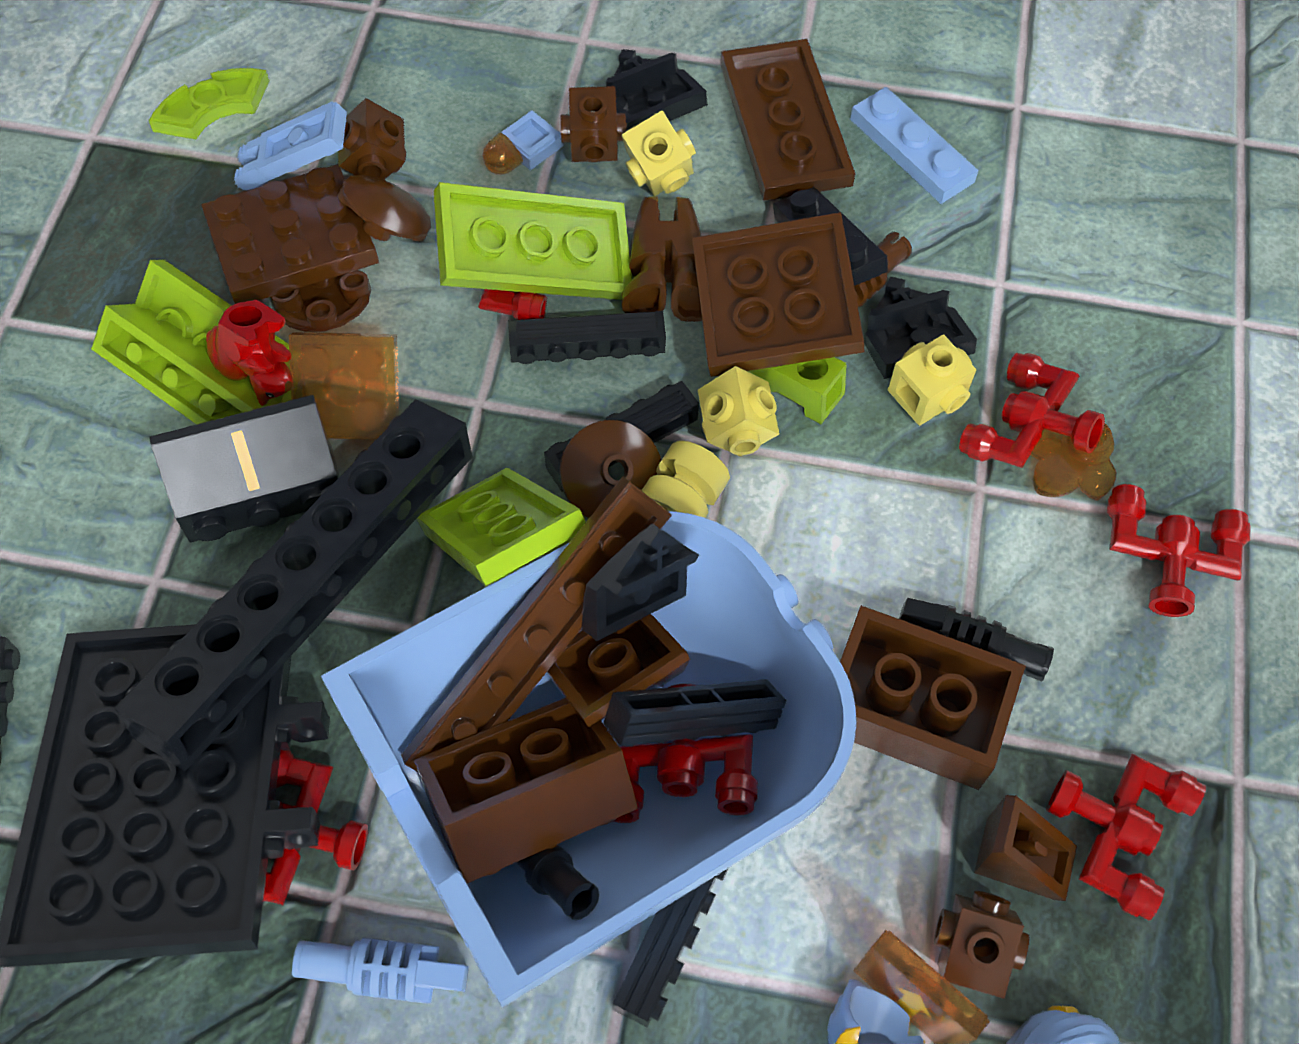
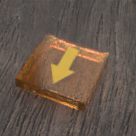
M885 930L853 970L875 991L895 1001L911 1016L910 1022L935 1044H970L979 1037L990 1022L988 1016L890 930L888 932Z

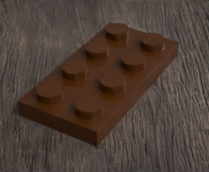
M808 39L721 51L720 66L763 201L790 197L797 191L807 190L815 187L819 192L852 187L856 173Z

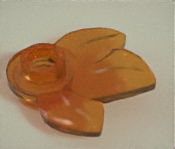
M1104 423L1100 441L1095 450L1090 454L1076 450L1071 437L1044 429L1042 438L1031 453V456L1039 460L1033 475L1035 491L1042 496L1059 498L1072 493L1079 487L1084 494L1096 501L1107 495L1113 488L1116 480V470L1110 460L1114 450V439L1110 428Z

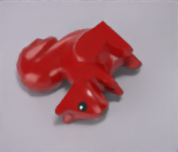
M259 300L236 303L224 311L218 326H214L207 333V354L215 369L225 378L238 381L249 376L257 400L261 406H264L270 399L280 397L292 389V374L285 362L291 360L292 355L283 344L275 341V332L284 327L285 318Z

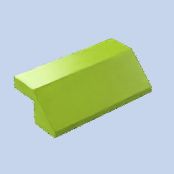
M165 260L149 261L135 304L105 306L91 350L195 424L294 400L310 360L309 357L275 335V341L283 344L292 355L291 360L285 362L292 374L293 385L292 389L286 394L272 398L266 405L261 406L249 376L238 381L225 378L215 369L207 354V333L214 326H218L224 311L232 305Z

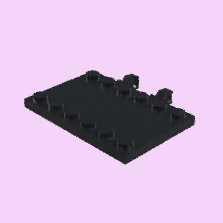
M196 624L66 634L0 918L1 968L258 950L268 858L282 857L284 848L297 849L318 846L320 820L313 807L283 809L280 800H275L281 749L289 750L291 740L305 743L325 740L329 736L330 716H328L323 701L300 703L298 697L287 696L291 657L276 671L270 680L186 771H183L133 739L114 708L124 699L128 690L135 683L141 681L166 656L170 647L177 640L183 638Z

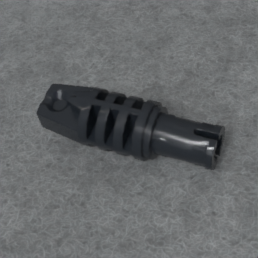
M907 598L898 618L1026 665L1023 674L1041 682L1044 680L1053 658V647L1034 643L1007 633V627L1002 626L1001 622L994 620L992 624L986 623V617L979 615L975 619L971 617V612L965 610L961 614L957 613L956 607L951 605L933 604Z

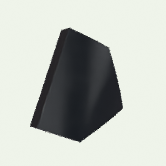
M622 49L618 56L619 66L614 76L608 77L606 80V86H615L617 113H626V132L662 110L668 120L672 121L707 106L706 89L684 69H678L676 53H668L656 59H644L640 55L636 56V50Z
M890 276L885 285L883 297L876 309H871L869 313L868 329L865 333V345L884 379L892 377L896 362L900 361L911 347L920 342L928 344L943 334L956 348L962 349L967 355L975 353L977 338L957 310L948 306L950 291L940 290L928 294L910 289L909 287L905 288L904 279Z
M651 524L617 552L587 583L582 611V630L598 641L685 597L687 566L695 563L699 554L674 539L662 529Z

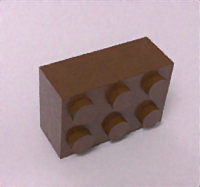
M861 605L840 660L849 679L855 701L856 730L854 743L979 790L995 769L1026 665Z
M566 698L414 760L434 817L466 884L483 876L495 874L508 865L545 849L554 848L565 840L597 826L609 824L616 818L638 809L621 748L602 721L588 727Z

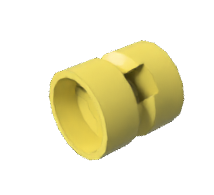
M677 441L672 443L656 470L657 475L649 478L642 491L667 511L689 513L706 518L709 512L707 504H715L727 485L730 475L724 463L711 451L689 441Z

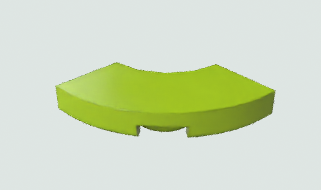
M257 68L226 69L210 73L211 79L200 81L189 88L185 84L168 95L151 115L148 121L152 131L196 140L205 127L219 118L234 114H255L269 84L267 70Z

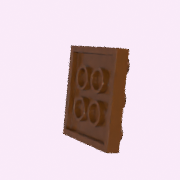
M338 164L326 168H315L299 176L282 181H271L255 189L234 195H223L214 201L201 204L235 304L251 300H262L379 263L372 239L363 229V219L338 199V192L345 181Z
M841 212L692 238L707 361L711 377L720 376L735 366L745 371H752L865 352Z

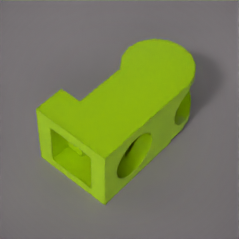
M835 357L747 371L768 381L771 392H777L803 406L804 416L819 424L824 422L845 394L846 363Z

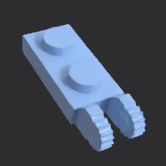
M331 101L261 133L260 137L247 142V145L243 144L242 147L240 146L237 157L239 159L238 162H241L243 167L236 169L234 176L235 185L241 188L242 191L255 189L274 178L288 172H294L304 165L325 156L333 155L343 149L347 112L337 102Z

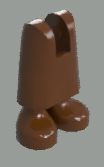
M658 196L644 197L641 202L634 226L629 268L634 278L624 288L622 293V309L624 313L663 311L667 298L666 283H672L671 309L674 316L685 322L702 321L692 238L702 235L690 198L676 197L673 221L660 220Z

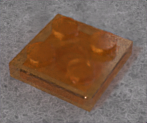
M293 332L289 334V351L292 355L290 372L293 378L291 400L314 395L329 439L376 440L388 428L392 419L399 415L397 334Z

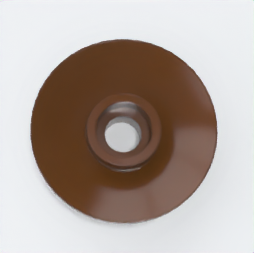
M618 420L598 421L581 429L567 444L560 462L561 486L569 503L578 507L585 518L589 519L619 481L611 478L608 473V466L612 461L622 464L624 467V477L640 490L644 488L650 477L657 475L656 470L661 462L660 454L648 435L636 426Z

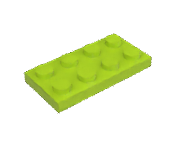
M439 182L433 191L440 286L622 300L624 288L632 281L629 268L630 255L625 207L622 202Z
M508 467L426 510L417 518L424 534L485 586L523 568V565L539 556H545L568 544L586 523L578 507Z

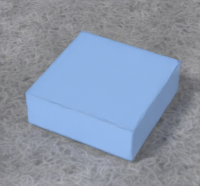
M533 110L498 134L499 145L529 170L535 168L564 146V143L561 142V133Z

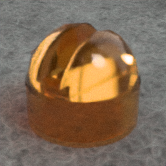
M501 132L489 140L483 148L485 165L490 172L496 175H505L523 163L518 149Z

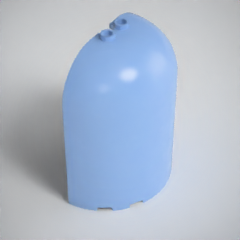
M668 511L672 516L661 529L699 554V557L695 563L687 566L686 596L651 614L687 651L690 658L685 671L666 683L662 688H668L676 684L709 685L767 679L787 700L784 708H782V714L778 719L779 722L776 729L762 730L757 733L743 732L728 735H753L752 775L758 781V798L754 802V811L747 815L735 816L725 814L717 808L718 800L715 797L716 779L724 772V761L705 762L704 783L698 787L697 793L690 797L667 795L662 791V784L657 780L658 766L640 767L639 785L644 790V803L637 821L632 823L612 821L609 824L597 826L557 845L561 846L572 857L573 867L599 890V900L596 907L589 915L582 919H571L548 894L537 893L526 882L525 871L516 862L502 868L495 874L483 876L466 884L434 817L419 773L406 766L401 757L403 751L568 544L321 675L409 843L502 1008L795 827L826 800L843 774L855 739L856 707L849 679L842 664L833 652V643L827 630L816 619L804 624L791 609L798 605V597L790 581L782 574L776 576L765 560L746 540L731 529L715 521L689 513ZM546 673L508 721L563 699L565 696ZM715 735V736L699 737V738L696 739L695 741H698L699 739H702V738L723 737V736Z

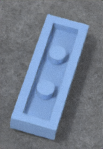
M887 87L852 107L850 120L940 204L975 183L979 170Z

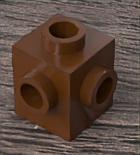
M615 86L569 87L570 114H560L561 142L571 143L572 162L618 161V142L623 141L622 134L626 132V113H617Z
M365 98L346 116L343 149L338 151V167L353 175L363 174L383 180L392 173L398 172L406 159L404 119Z
M974 891L973 898L956 894L952 910H941L936 925L934 945L941 947L937 965L943 981L1005 999L1012 969L1021 970L1023 968L1029 948V934L1023 932L1024 925L1016 911L1009 909L1011 903L1008 900L987 892Z

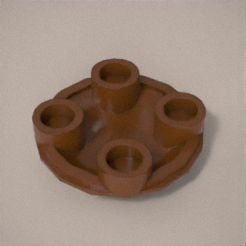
M363 174L349 176L343 182L338 192L340 202L351 208L365 221L363 224L364 231L377 240L388 241L391 235L422 242L431 229V219L425 208L408 192L381 178Z
M356 270L272 296L271 299L275 311L285 318V324L288 327L303 332H325L344 326L358 317L369 304L371 286L367 274Z

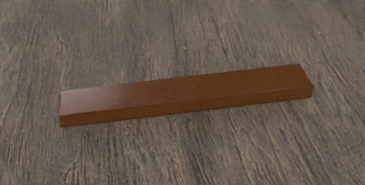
M622 476L403 751L401 757L404 764L418 772L414 762L415 759L507 722L582 629V611L587 583L634 537L651 524L661 529L672 514Z

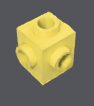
M663 110L622 134L626 152L631 158L625 164L638 187L646 184L653 196H657L663 191L666 194L677 191L688 182L689 176L694 173L691 156L696 154L695 148L683 129L677 132L674 130Z
M943 334L928 344L920 342L914 345L904 354L900 361L896 362L888 392L920 426L943 411L947 414L955 412L969 399V388L976 373V368L972 365L969 356L962 349L956 348Z
M735 366L698 389L703 418L702 429L707 443L741 457L757 451L762 444L779 435L775 415L777 405L771 394L768 381Z

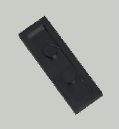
M815 187L797 191L790 197L773 203L774 217L778 223L841 212ZM841 212L854 286L888 272L887 255Z

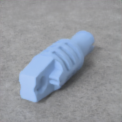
M363 937L361 940H356L353 946L300 940L295 949L292 975L296 978L346 984L347 990L352 991L354 995L430 1004L433 988L464 992L466 990L469 967L460 964L437 962L438 946Z

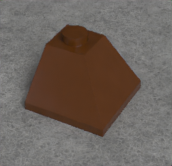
M649 614L598 641L583 630L580 631L546 673L585 724L590 727L604 720L613 692L661 689L666 683L685 671L690 658L687 651L652 614Z

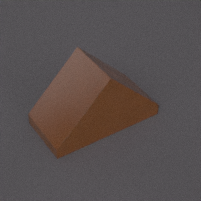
M1006 795L987 818L974 873L1056 901H1066L1077 845L1018 796Z

